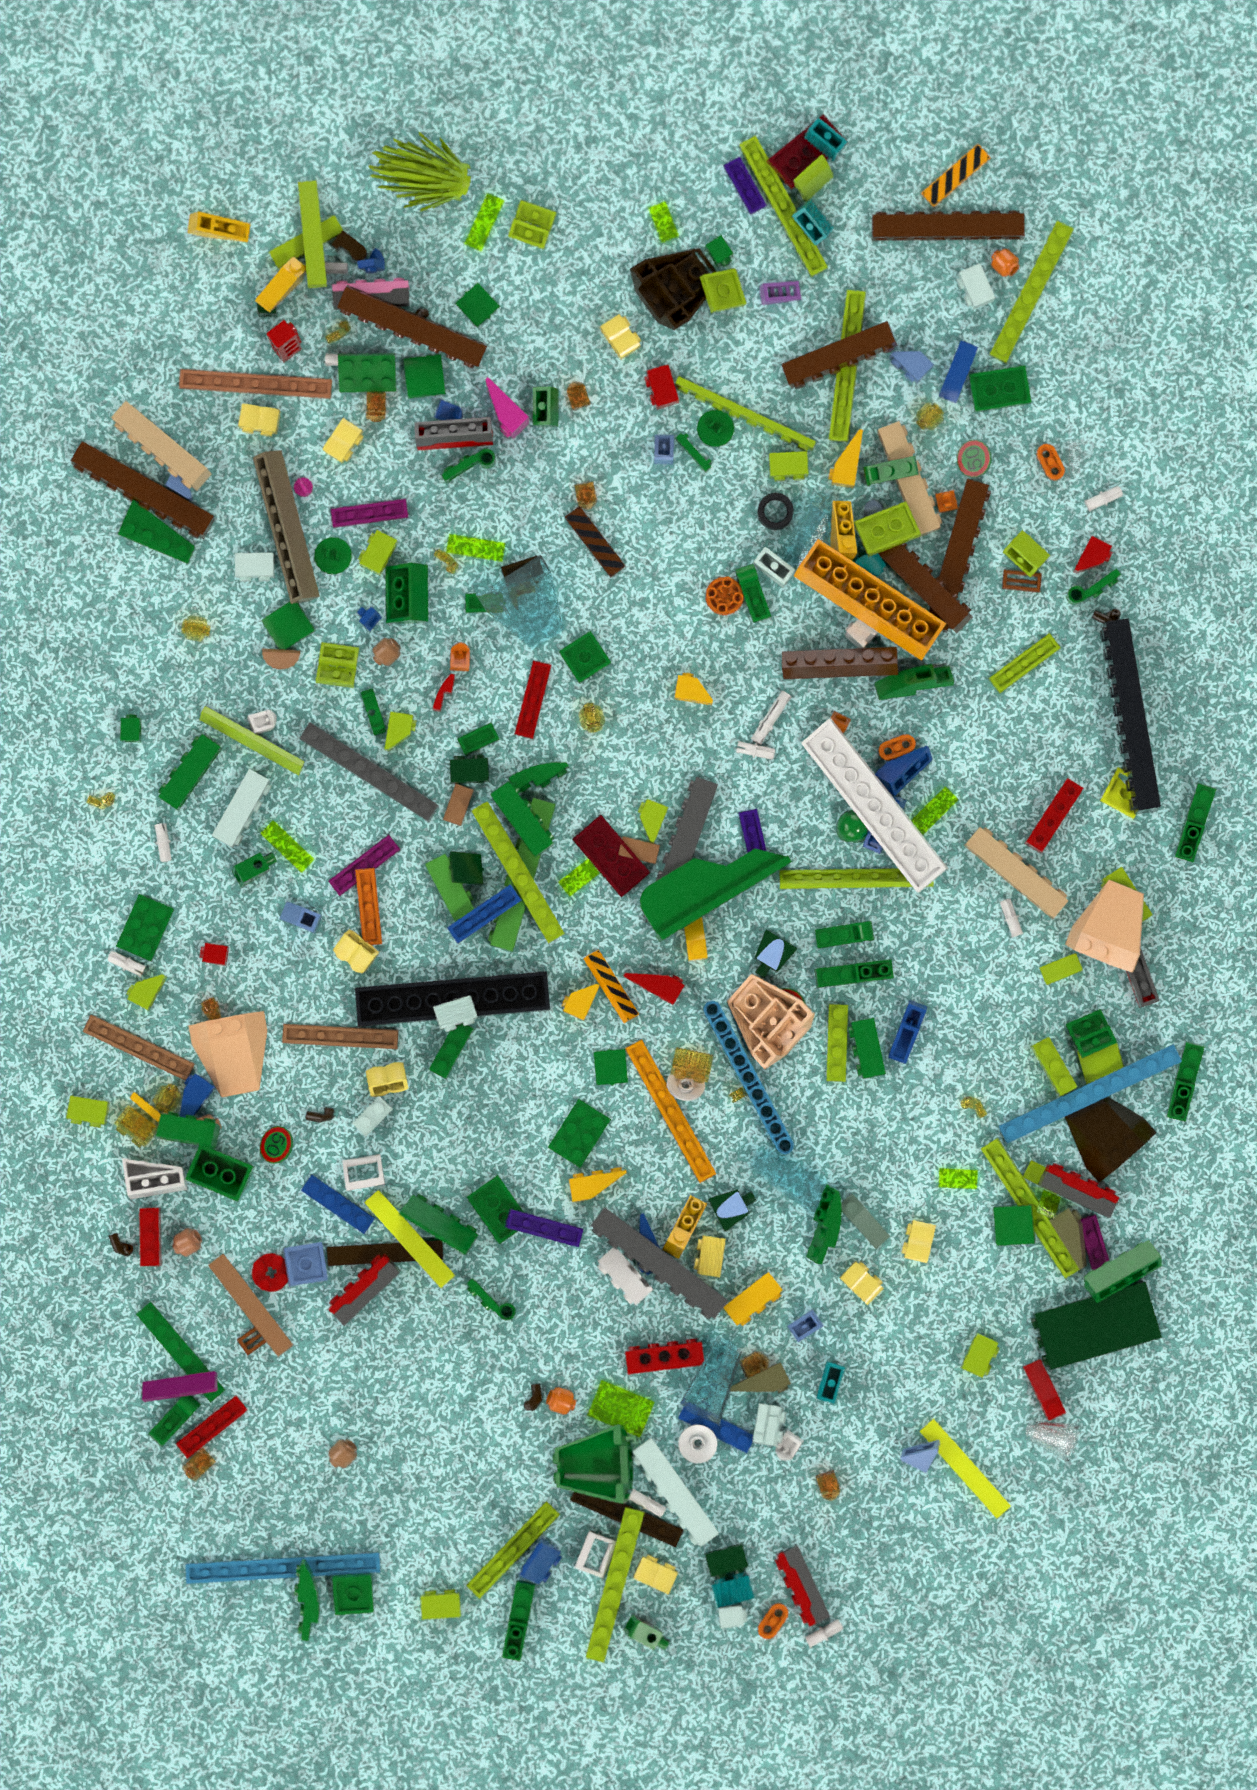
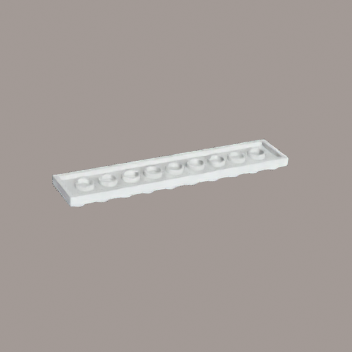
M828 719L801 742L917 893L921 892L948 869L832 719Z

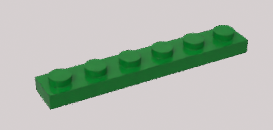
M149 1302L136 1314L187 1375L210 1372L152 1302ZM217 1380V1391L203 1394L211 1403L225 1391V1388Z

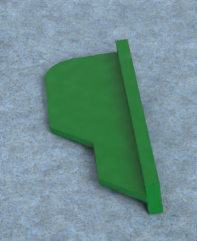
M753 849L727 866L694 858L646 887L640 897V908L656 933L658 941L661 942L789 865L792 861L788 855L783 856L759 849Z

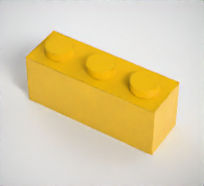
M767 1272L724 1306V1310L737 1326L739 1324L744 1326L751 1320L749 1316L754 1312L757 1314L761 1313L767 1308L765 1306L770 1300L775 1302L782 1296L780 1292L783 1290L772 1275Z

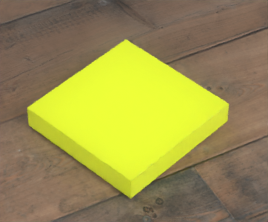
M1118 767L1100 801L1134 819L1136 815L1129 808L1131 794L1127 792L1126 784L1118 776L1119 773L1127 777L1128 775Z

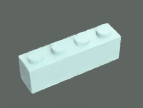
M249 769L212 836L232 848L235 845L238 846L243 839L241 833L244 828L248 829L253 821L250 817L253 812L257 813L262 805V802H260L262 796H267L272 787L269 785L271 781Z

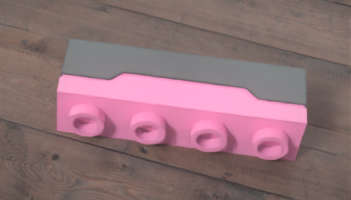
M395 278L393 281L375 279L374 282L356 280L355 283L337 281L336 284H332L334 310H340L337 306L346 285L398 307L410 306L408 280L405 281L404 278Z

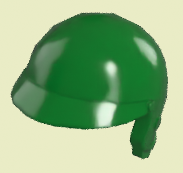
M853 810L842 813L836 824L837 835L845 842H862L866 839L869 831Z

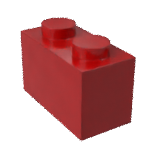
M669 364L646 370L647 376L644 377L646 387H650L652 394L649 395L652 406L656 405L658 410L679 404Z

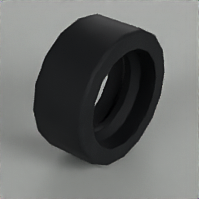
M775 492L762 498L757 514L763 526L771 530H780L791 522L794 508L787 496ZM774 500L784 503L787 509L786 517L777 523L769 521L764 513L766 505Z

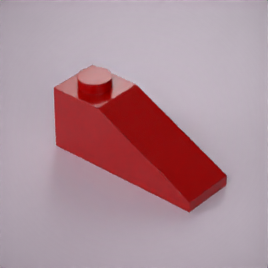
M625 973L623 976L671 1005L675 1004L685 986L682 984L683 980L676 975L670 977L668 975Z
M1041 1359L1023 1366L1046 1419L1050 1421L1065 1414V1408Z

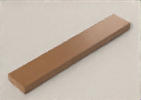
M90 1015L83 1030L84 1033L185 1081L190 1076L195 1065L93 1015Z
M283 1024L282 1043L398 1049L399 1030Z
M224 1254L208 1265L278 1357L294 1346Z

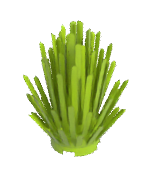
M418 132L419 136L424 139L420 140L421 143L444 160L437 158L411 142L406 144L394 138V142H397L399 147L408 151L385 145L382 147L383 151L399 156L379 151L372 152L377 158H381L379 163L383 165H379V167L369 165L368 167L372 171L388 176L372 174L370 177L401 185H380L378 188L395 192H418L396 195L397 198L415 196V200H410L408 205H404L403 208L432 203L421 208L420 212L451 200L462 201L460 197L468 192L471 176H468V169H471L469 164L461 162L441 138L440 142L442 143L441 148L443 150L422 133Z

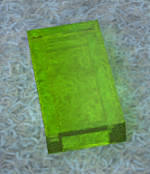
M666 201L648 207L661 243L678 238L679 233Z
M587 859L558 881V883L568 896L571 897L600 873L591 861Z
M939 1168L938 1187L977 1189L978 1170Z
M1043 1189L1036 1211L1054 1219L1061 1197Z

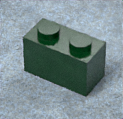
M473 755L472 759H465V756H454L453 760H449L451 784L489 782L488 758H484V755Z
M742 1543L705 1553L711 1577L715 1576V1579L726 1577V1573L734 1571V1574L745 1572V1568L748 1567Z

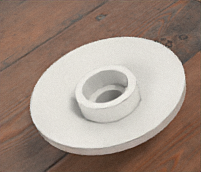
M682 1068L673 1071L668 1076L667 1088L675 1098L691 1101L703 1094L705 1082L703 1077L696 1071L687 1072Z
M692 1425L681 1433L679 1450L686 1460L692 1463H704L714 1456L717 1449V1439L710 1428L704 1425ZM695 1440H701L702 1444L700 1446H696L694 1443Z

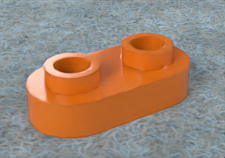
M1050 444L1041 445L1037 450L1036 456L1044 473L1052 481L1061 479L1065 473V468L1055 448ZM1043 452H1049L1050 456L1045 458ZM1056 468L1058 474H1052L1051 469Z
M904 734L883 742L878 749V753L881 759L891 761L912 752L916 742L911 735ZM902 742H909V747L904 748ZM886 748L891 749L890 755L885 754L884 750Z
M781 1603L773 1604L758 1625V1633L762 1638L772 1639L788 1618V1609L785 1605ZM777 1609L782 1611V1615L779 1617L775 1615ZM766 1625L771 1627V1631L768 1633L764 1631Z

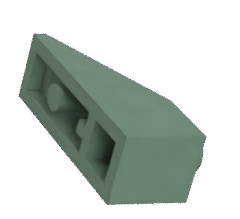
M852 1193L841 1202L843 1214L875 1249L890 1237Z

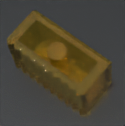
M676 1047L670 1074L674 1075L677 1079L689 1078L693 1079L696 1083L708 1082L714 1055Z
M130 1105L124 1109L114 1123L118 1126L116 1130L123 1136L126 1134L131 1136V1142L139 1148L142 1145L147 1147L156 1135L158 1128Z

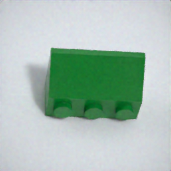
M405 563L385 567L386 624L428 622V565Z
M199 1146L185 1180L239 1202L255 1166L213 1148Z

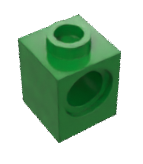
M722 235L705 245V250L717 267L721 265L725 267L732 262L731 258H733L734 253Z
M134 714L125 715V718H121L120 741L141 742L142 720Z

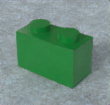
M551 386L533 387L534 426L559 427L558 388Z

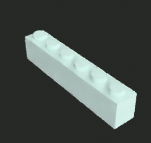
M652 1438L632 1451L634 1453L632 1456L633 1460L638 1466L642 1465L646 1471L643 1474L649 1482L654 1481L657 1486L654 1488L660 1498L663 1496L666 1498L668 1503L665 1505L672 1514L676 1512L679 1517L677 1522L683 1530L687 1528L691 1533L688 1537L694 1545L698 1544L701 1547L719 1534Z

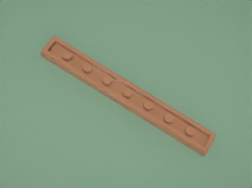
M180 369L179 389L331 399L332 379Z

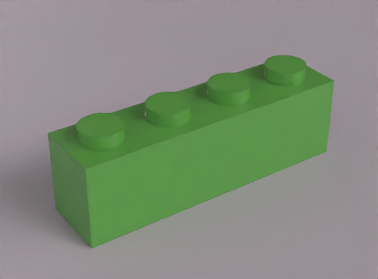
M443 854L425 864L455 922L475 909L471 904V901L474 899L470 891L464 890L463 883L452 882L451 869L449 868L451 865L450 857L447 858L446 854Z

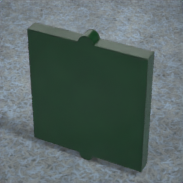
M451 851V865L449 868L451 869L452 882L483 885L482 871H484V868L482 867L481 854Z

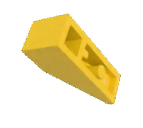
M199 211L189 215L187 230L189 234L248 242L250 223Z
M292 257L259 294L255 302L268 312H271L302 282L306 274V266L295 257Z
M859 429L835 462L834 469L830 468L828 480H832L831 485L854 488L863 429Z
M701 917L684 928L688 961L708 959Z

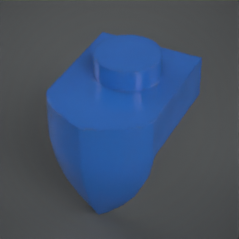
M375 248L369 259L358 261V269L364 270L367 274L384 271L385 261L380 250Z
M440 400L433 418L438 420L463 419V412L460 407Z

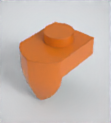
M463 642L456 643L450 650V670L469 672L470 648Z

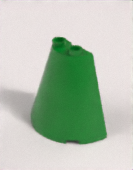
M615 1425L556 1447L555 1453H553V1463L557 1464V1472H554L553 1475L556 1487L617 1503H626L630 1498L628 1489L633 1487L634 1468L632 1447L630 1441H626L625 1436H628V1433L624 1426Z

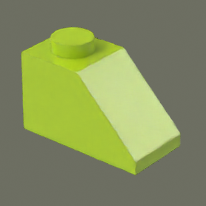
M390 711L385 751H391L409 738L412 731H416L417 720H414L413 715Z
M647 799L645 803L641 802L638 813H641L640 820L650 843L654 844L668 807Z
M161 974L136 982L135 985L129 987L126 994L128 995L127 1000L149 1011L167 977Z

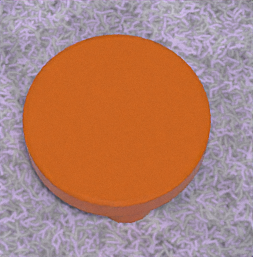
M731 577L715 579L706 590V603L716 614H733L743 603L744 595L742 594L740 584Z

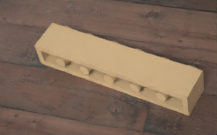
M127 401L111 417L115 422L113 426L121 433L123 431L127 432V437L134 444L139 442L142 445L140 448L147 455L152 453L155 456L154 460L161 466L165 464L169 468L167 471L175 478L177 476L182 478L181 483L188 489L192 487L198 491L212 475L203 464Z
M900 421L878 429L877 433L888 461L913 456L912 454L915 453L911 442H907L905 436H908L905 425L901 426ZM916 460L918 472L922 471L919 461ZM919 473L916 476L896 480L904 502H907L921 532V537L940 530L942 521L939 513L935 514L933 509L935 506L933 497L928 496L926 491L928 489L926 479L921 478Z
M979 827L964 846L1051 919H1054L1069 901L1066 899L1067 895L1059 888L1055 890L1051 886L1053 883L1045 876L1041 878L1037 875L1038 871L1032 865H1025L1022 862L1023 858L1016 852L1012 854L1007 850L1008 846L1002 840H995L992 837L993 833L989 829Z

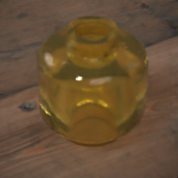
M927 402L917 411L916 416L918 420L916 423L923 430L927 428L932 431L943 422L944 411L935 402L933 404Z
M190 615L187 619L183 620L181 633L184 634L187 640L202 642L205 636H209L210 625H207L206 618Z
M587 703L578 713L581 727L589 733L600 731L605 724L604 713L599 705Z
M173 1084L161 1085L153 1098L154 1107L163 1113L173 1112L181 1100V1094L178 1092V1087Z

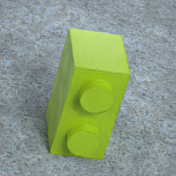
M807 451L769 453L770 479L774 478V481L781 482L785 481V478L793 477L794 481L804 480V477H808Z
M376 530L375 534L371 533L367 541L369 545L366 550H362L358 560H360V566L381 576L398 541Z
M1023 530L1002 551L1029 577L1051 556Z
M70 1096L66 1118L71 1119L70 1123L82 1125V1121L90 1122L89 1126L101 1128V1124L106 1125L110 1102Z
M976 1333L960 1368L981 1378L984 1375L987 1376L992 1367L989 1363L992 1357L996 1358L1000 1349L997 1347L998 1342Z
M446 1589L444 1593L436 1594V1590L424 1591L425 1595L420 1596L422 1620L461 1617L460 1592H456L455 1589Z

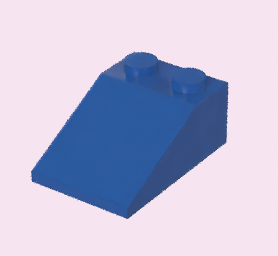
M541 1538L520 1570L519 1575L539 1585L542 1581L546 1582L551 1575L549 1569L552 1565L557 1566L562 1558L559 1555L561 1550Z

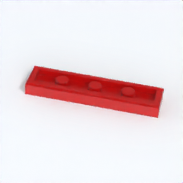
M533 661L514 735L533 739L552 665Z
M236 1395L179 1440L176 1445L188 1459L247 1412L248 1409Z

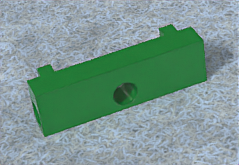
M680 433L675 440L691 455L699 467L707 473L711 469L710 464L712 461L710 459L706 461L687 440L689 438L687 433L685 435Z
M373 688L362 691L361 696L374 736L386 733L387 731ZM370 710L375 711L373 716L369 715Z

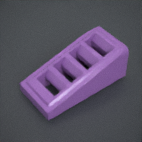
M799 281L763 283L759 287L762 305L801 300ZM789 286H795V290L793 287L794 296L790 295ZM782 287H785L786 296H783ZM775 288L778 290V297H775ZM768 289H770L771 298L768 297Z

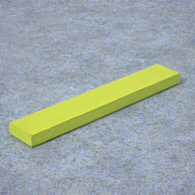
M379 1190L364 1202L440 1288H443L455 1277L454 1273L412 1226L399 1215V1212Z
M934 1418L919 1431L928 1442L940 1441L938 1449L940 1456L996 1519L1011 1507Z

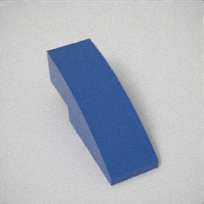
M962 340L960 341L938 397L953 403L957 402L978 350L977 346Z
M909 1000L888 1058L904 1064L907 1063L927 1011V1006Z

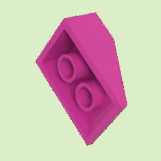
M487 377L485 379L486 387L500 425V431L507 438L511 436L514 439L529 424V417Z

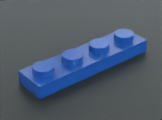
M510 884L454 922L447 929L457 944H459L522 900Z
M313 1175L310 1176L301 1189L306 1195L363 1234L366 1233L375 1220L373 1216Z
M686 1401L678 1417L690 1425H704L710 1428L717 1439L745 1453H748L753 1443V1434Z

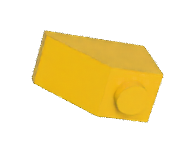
M682 673V675H678L675 700L712 705L713 699L698 678L693 677L694 674Z
M594 984L571 993L569 997L565 996L561 1005L564 1007L563 1012L584 1021L600 985Z

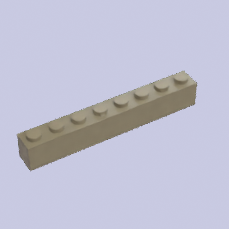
M282 450L265 451L254 456L253 461L291 604L308 602L320 597Z

